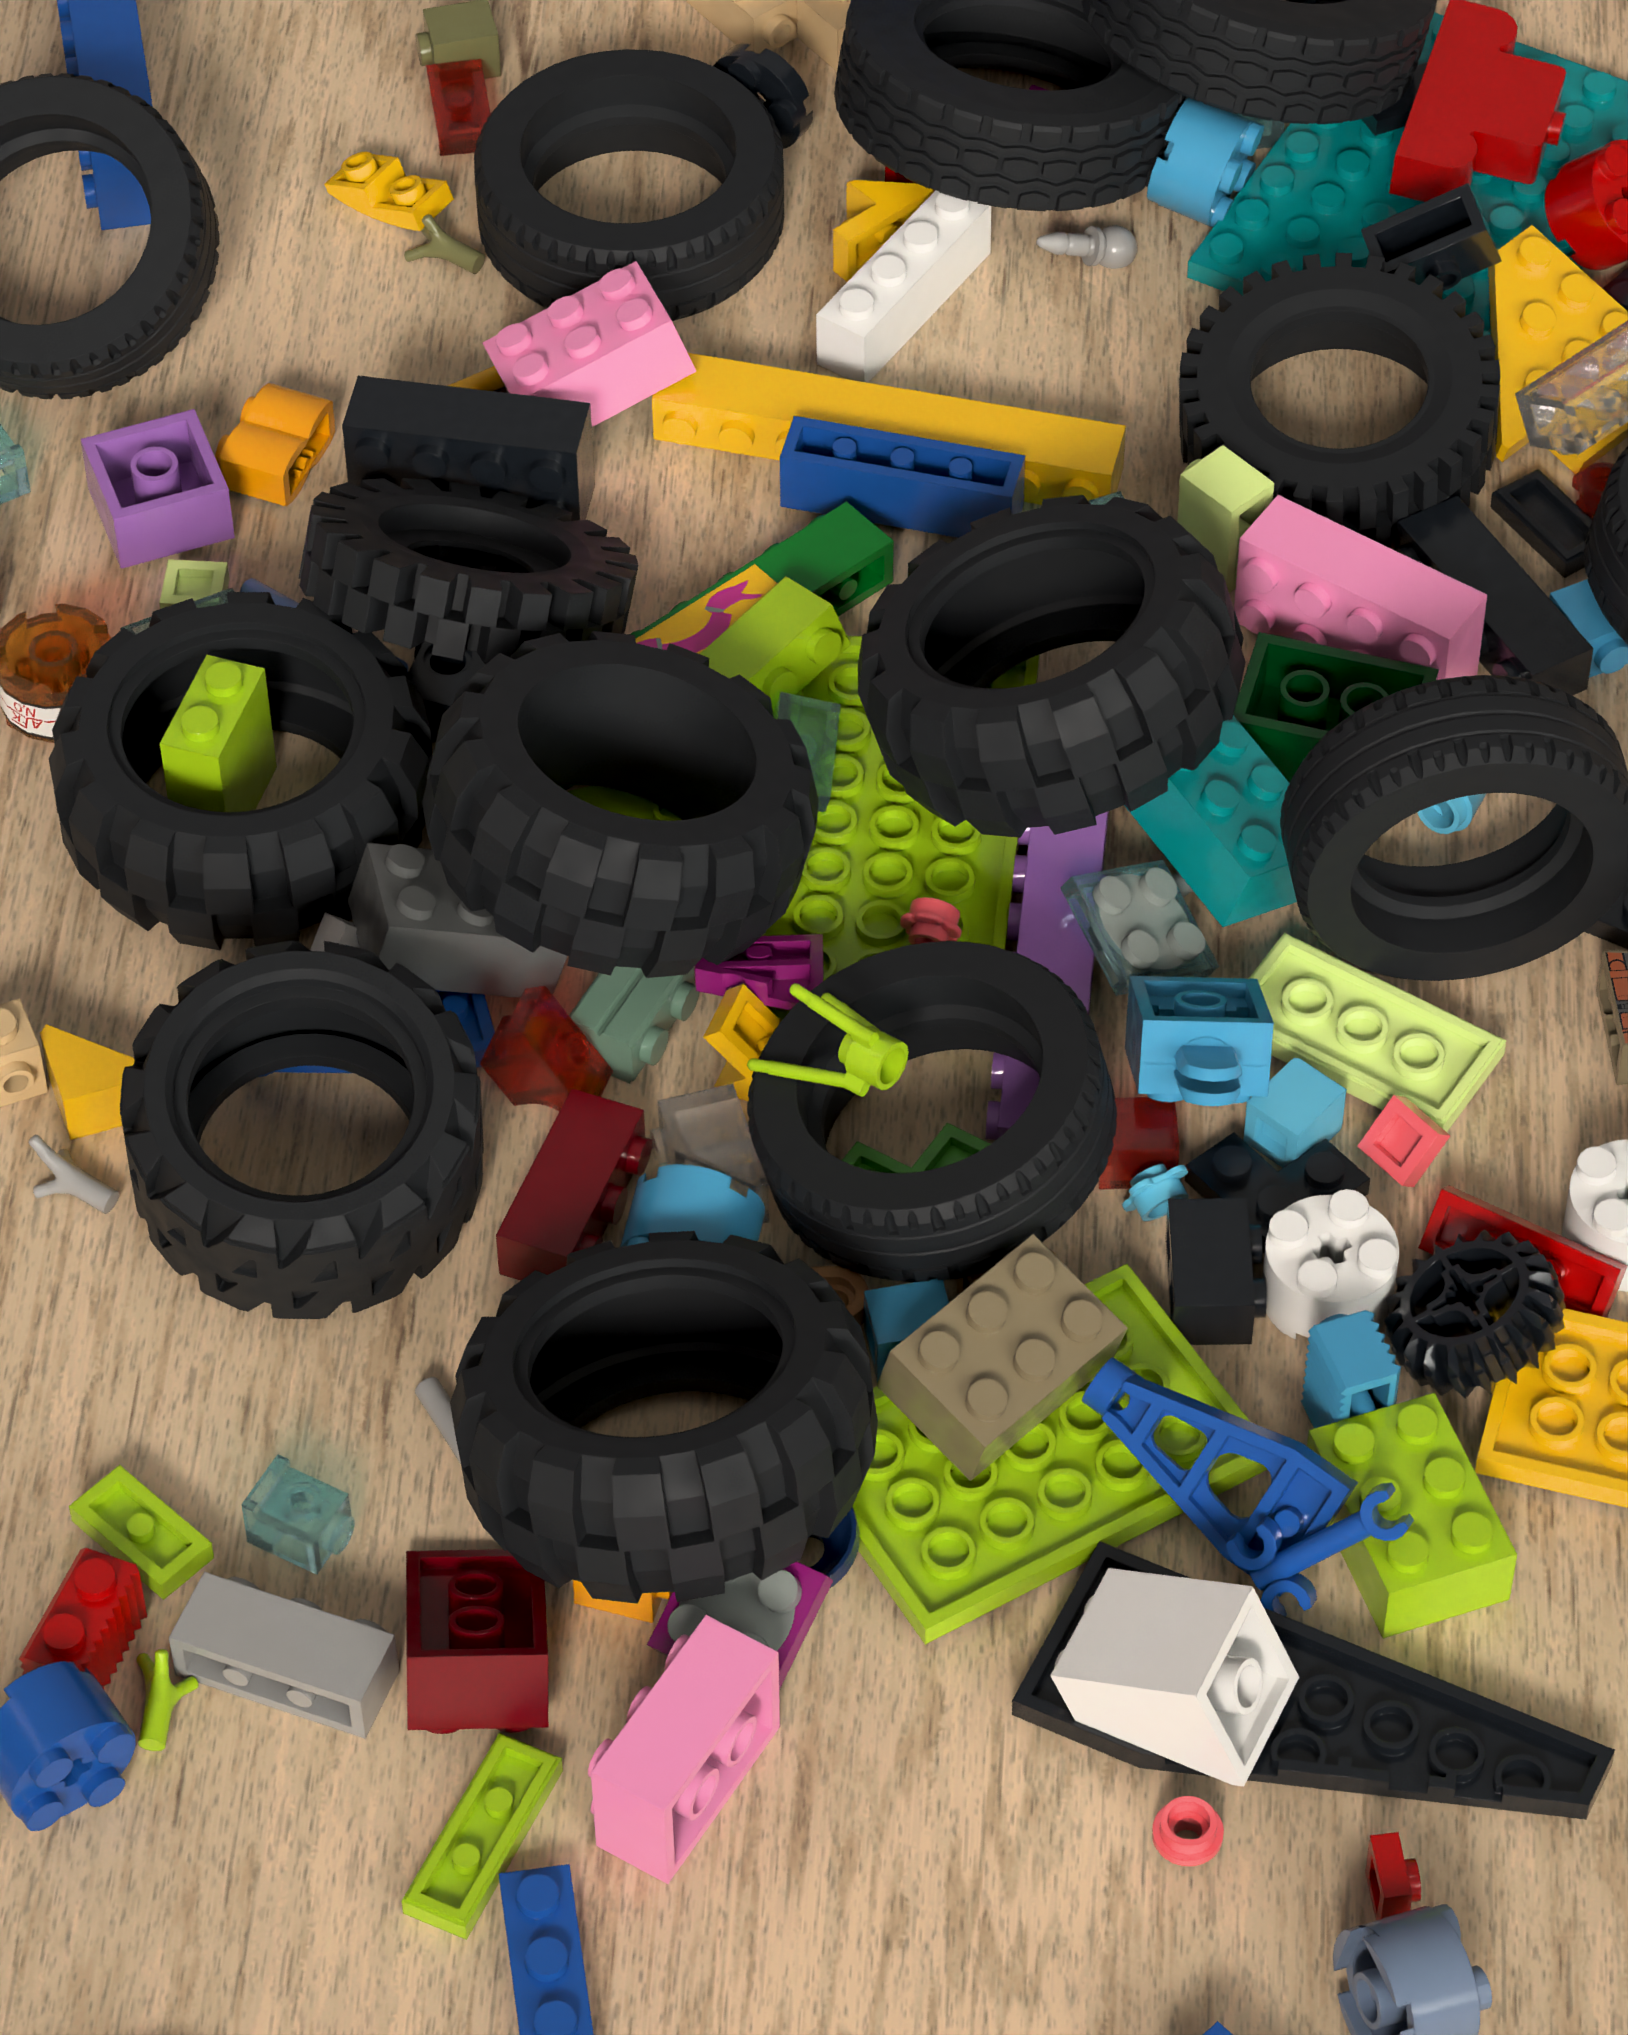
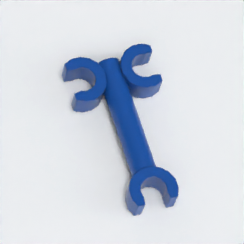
M1381 1483L1370 1491L1362 1502L1360 1511L1280 1552L1283 1541L1282 1533L1277 1523L1269 1516L1262 1519L1255 1527L1258 1535L1263 1540V1550L1258 1551L1249 1548L1242 1535L1236 1532L1225 1543L1226 1551L1233 1563L1240 1568L1249 1570L1254 1584L1259 1590L1263 1591L1260 1600L1263 1607L1286 1616V1610L1278 1598L1279 1593L1289 1592L1293 1594L1304 1611L1310 1609L1317 1600L1316 1589L1312 1582L1304 1575L1298 1574L1299 1572L1370 1536L1383 1541L1396 1540L1405 1534L1414 1519L1411 1514H1407L1398 1520L1390 1521L1379 1514L1378 1504L1389 1499L1396 1490L1392 1483Z

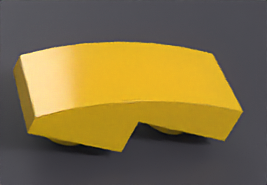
M358 152L348 157L342 163V168L324 184L330 195L356 211L384 223L415 231H421L425 227L422 222V218L425 215L430 214L435 218L454 200L447 181L420 178L417 175L406 176L398 157L376 155L370 152Z

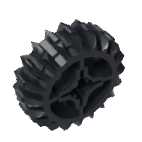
M1484 1229L1474 1241H1467L1462 1235L1458 1234L1455 1244L1445 1249L1434 1244L1433 1256L1426 1261L1412 1259L1413 1274L1397 1277V1293L1386 1298L1388 1306V1316L1384 1319L1386 1334L1392 1344L1391 1350L1396 1355L1399 1365L1404 1366L1411 1378L1416 1380L1420 1386L1430 1385L1440 1396L1454 1388L1455 1391L1466 1398L1476 1386H1481L1488 1393L1492 1394L1495 1383L1506 1378L1517 1384V1372L1523 1367L1539 1369L1538 1352L1556 1349L1554 1333L1565 1328L1563 1322L1564 1314L1562 1312L1566 1308L1564 1302L1565 1295L1552 1263L1547 1261L1544 1255L1540 1254L1539 1250L1533 1247L1529 1240L1519 1242L1509 1231L1495 1239Z

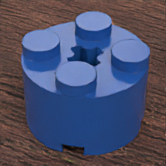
M55 1662L22 1675L3 1689L10 1700L0 1708V1793L13 1813L23 1821L30 1831L44 1830L54 1824L60 1817L73 1812L87 1803L92 1807L103 1806L111 1802L122 1792L125 1787V1780L121 1774L134 1754L136 1737L131 1727L90 1670L85 1668V1672H81L74 1662Z

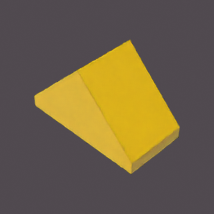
M46 1024L40 1032L45 1065L69 1139L73 1140L122 1126L120 1115L122 1074L125 1067L133 1066L134 1058Z

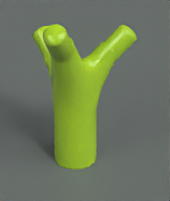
M165 1649L155 1651V1662L146 1653H141L136 1658L145 1681V1706L138 1745L149 1751H162L165 1749L174 1706L183 1696L194 1691L199 1686L197 1679L193 1676L174 1685L171 1683L168 1665L169 1652Z

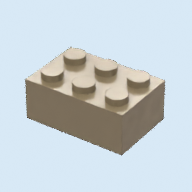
M1033 1234L894 1347L888 1355L877 1387L971 1481L1092 1380L1104 1364L1115 1356L1128 1328Z

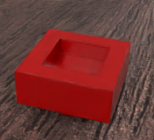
M1399 1832L1370 1835L1365 1874L1375 1919L1379 1920L1410 1911L1411 1902L1421 1901V1880L1416 1859H1404Z

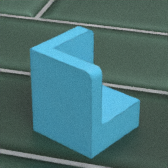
M1293 1058L1269 1080L1268 1097L1252 1096L1247 1101L1243 1140L1284 1168L1324 1139L1330 1141L1341 1130L1347 1089L1302 1059Z

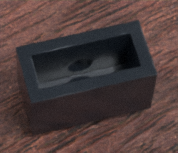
M1468 183L1361 229L1370 255L1385 258L1384 272L1394 274L1400 262L1416 267V284L1420 285L1430 274L1443 282V291L1454 287L1461 279L1502 262L1484 214Z

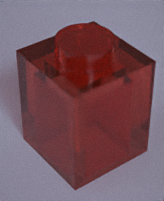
M1149 1097L1115 1098L1117 1107L1116 1134L1112 1139L1114 1145L1108 1157L1107 1166L1099 1177V1190L1130 1189L1132 1187L1130 1181L1145 1169L1158 1164H1164L1167 1170H1170L1179 1164L1180 1146L1175 1102H1161Z

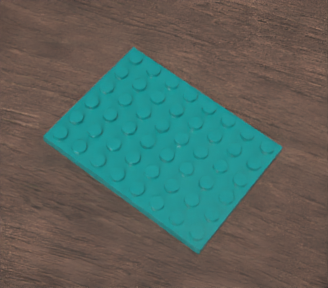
M1434 12L1418 65L1428 62L1444 17L1443 15ZM1516 42L1513 55L1561 66L1566 70L1559 107L1560 112L1567 113L1558 146L1547 145L1537 179L1533 184H1523L1473 171L1471 190L1484 214L1497 249H1500L1533 225L1582 270L1583 267L1569 257L1576 252L1565 239L1557 242L1551 232L1545 211V191L1549 181L1556 178L1560 171L1557 169L1563 164L1611 141L1628 140V81ZM1362 119L1334 124L1290 123L1234 198V203L1223 221H1217L1188 260L1187 278L1222 291L1231 286L1243 296V277L1258 271L1266 282L1270 281L1272 264L1284 260L1288 261L1292 272L1303 270V256L1319 254L1321 267L1335 266L1336 253H1352V267L1366 268L1370 253L1361 229L1423 203L1422 201L1389 193L1395 154L1405 127L1375 136ZM1488 268L1461 279L1457 285L1442 292V300L1454 291L1466 300L1465 316L1475 311L1484 322L1483 336L1491 334Z

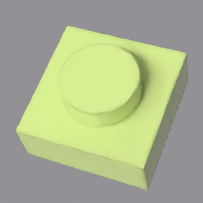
M168 559L159 602L160 609L193 598L196 608L225 604L230 579L228 563Z

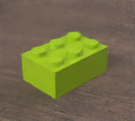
M1435 1393L1309 1430L1307 1447L1358 1482L1332 1524L1360 1511L1364 1499L1375 1486L1381 1483H1392L1396 1490L1389 1499L1378 1504L1379 1514L1390 1521L1398 1520L1407 1514H1411L1414 1519L1405 1534L1396 1540L1383 1541L1370 1536L1340 1551L1383 1639L1510 1600L1517 1553Z

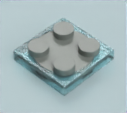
M1164 860L1071 876L1060 887L1116 996L1128 994L1129 976L1207 978L1219 967Z

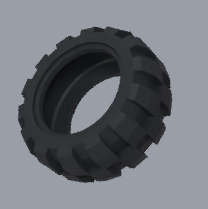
M1084 495L1043 499L1041 508L1012 514L1009 507L970 523L972 531L950 543L938 540L908 563V578L902 584H888L870 611L867 633L862 635L858 659V695L889 774L904 786L906 794L929 812L955 827L967 820L982 835L1021 838L1027 828L1049 826L1054 835L1097 825L1095 816L1123 805L1131 812L1167 792L1169 777L1181 768L1194 771L1219 743L1223 721L1232 720L1246 663L1242 652L1244 637L1224 576L1218 571L1214 555L1173 517L1162 518L1148 504L1115 496L1105 505L1090 504ZM1084 642H1115L1091 661L1055 678L1020 687L987 688L993 681L1011 668L1050 650Z
M227 592L228 603L196 608L194 600L191 598L153 611L149 628L136 635L123 628L93 654L86 668L87 677L76 676L65 697L52 728L55 746L49 757L63 843L79 874L97 890L100 889L101 897L116 911L147 931L151 930L157 923L162 922L168 925L169 933L178 943L214 950H221L224 939H253L255 946L284 941H299L300 929L321 922L325 912L348 921L352 919L348 898L367 843L384 845L404 844L418 848L423 841L422 829L426 823L422 800L433 756L431 729L423 696L408 679L407 668L372 632L362 633L358 631L353 634L352 627L342 623L343 615H327L316 607L313 601L302 598L297 607L293 608L275 605L270 592ZM206 655L265 668L272 730L289 732L311 739L326 747L341 759L323 780L303 794L274 806L250 811L216 812L185 806L164 797L146 784L153 773L163 764L160 742Z
M695 1231L649 1233V1242L615 1248L612 1241L609 1240L569 1253L566 1266L549 1275L536 1270L502 1294L496 1317H481L461 1358L455 1375L457 1384L450 1401L466 1496L483 1528L504 1551L508 1550L526 1571L557 1588L562 1587L571 1580H576L583 1584L593 1599L638 1604L642 1593L675 1592L677 1602L724 1594L725 1582L754 1573L762 1581L801 1560L808 1537L815 1535L828 1538L851 1510L875 1456L878 1426L869 1355L861 1326L846 1309L845 1303L826 1279L801 1259L784 1264L770 1244L732 1234L723 1243L699 1241ZM693 1391L713 1392L731 1395L748 1401L740 1408L716 1421L673 1434L650 1437H621L598 1434L581 1429L593 1419L620 1405L659 1394Z

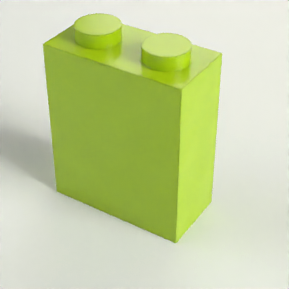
M206 655L160 742L168 799L185 806L216 812H242L256 809L277 768L265 668Z

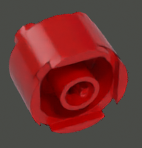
M1620 139L1611 141L1563 164L1557 169L1560 170L1556 178L1549 181L1545 191V211L1551 232L1557 242L1565 239L1576 252L1569 257L1580 266L1590 270H1606L1628 260V140Z

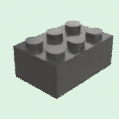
M367 843L348 898L353 924L357 928L356 935L360 948L375 953L388 970L396 963L404 966L435 990L540 1000L552 999L567 959L566 955L539 946L532 953L497 933L494 916L486 909L470 912L447 884L441 861L435 860L432 849L415 848L404 844L384 845Z

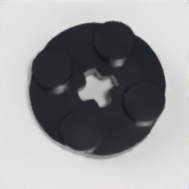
M741 43L733 46L713 66L739 81L763 103L779 130L783 149L790 147L809 129L813 120V110L806 116V108L803 101L809 96L804 81L785 59L765 48L760 54H757L753 51L745 50L751 44ZM757 93L761 94L766 101H764Z

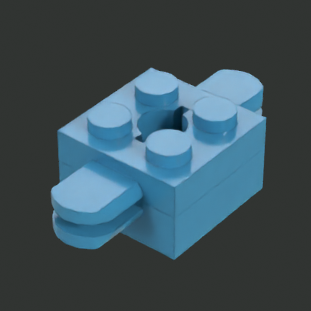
M1129 976L1125 1051L1138 1094H1147L1149 1098L1161 1102H1177L1184 1099L1187 1103L1202 1106H1225L1244 1103L1250 1099V1096L1268 1097L1274 1022L1258 979Z

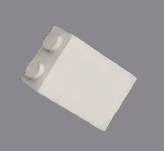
M1108 1568L1095 1594L1087 1601L1084 1614L1067 1646L1058 1655L1054 1670L1050 1675L1075 1721L1228 1784L1243 1787L1299 1679V1675L1253 1586Z

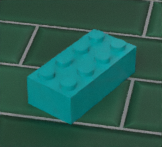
M1233 715L1232 720L1223 721L1219 743L1194 771L1181 768L1168 778L1167 792L1130 813L1222 927L1297 902L1280 827L1281 806L1290 783Z

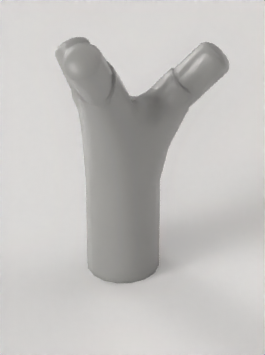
M34 1135L29 1139V1145L55 1175L54 1180L34 1186L33 1193L36 1198L55 1193L70 1194L104 1214L109 1213L114 1208L119 1198V1192L80 1169L73 1162L67 1149H61L56 1153L39 1135Z

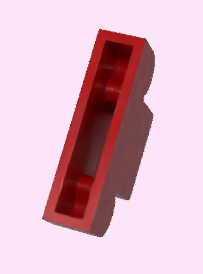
M1449 0L1395 154L1390 194L1425 202L1467 183L1471 188L1473 171L1523 184H1533L1536 181L1547 145L1558 146L1563 132L1567 113L1560 112L1559 107L1566 70L1561 66L1513 55L1518 26L1514 18L1507 12L1465 0Z

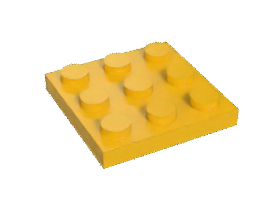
M1563 1309L1565 1328L1554 1333L1556 1349L1538 1352L1539 1369L1523 1367L1517 1372V1384L1507 1378L1496 1382L1477 1455L1475 1472L1485 1476L1628 1508V1322Z

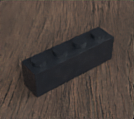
M1458 495L1398 521L1395 551L1487 594L1479 662L1491 675L1534 680L1561 689L1572 696L1588 688L1593 647Z

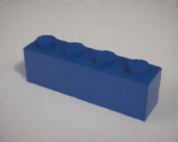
M794 416L780 455V506L826 515L847 501L872 523L959 538L972 531L970 523L1009 507L1012 514L1022 512L1024 505L1025 455Z

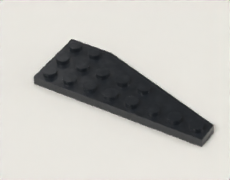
M1099 1541L1012 1700V1715L1138 1768L1209 1776L1075 1721L1050 1676L1054 1670L1058 1655L1067 1646L1084 1614L1087 1601L1095 1594L1108 1568L1190 1578ZM1264 1608L1299 1675V1679L1247 1781L1587 1820L1612 1766L1614 1749Z

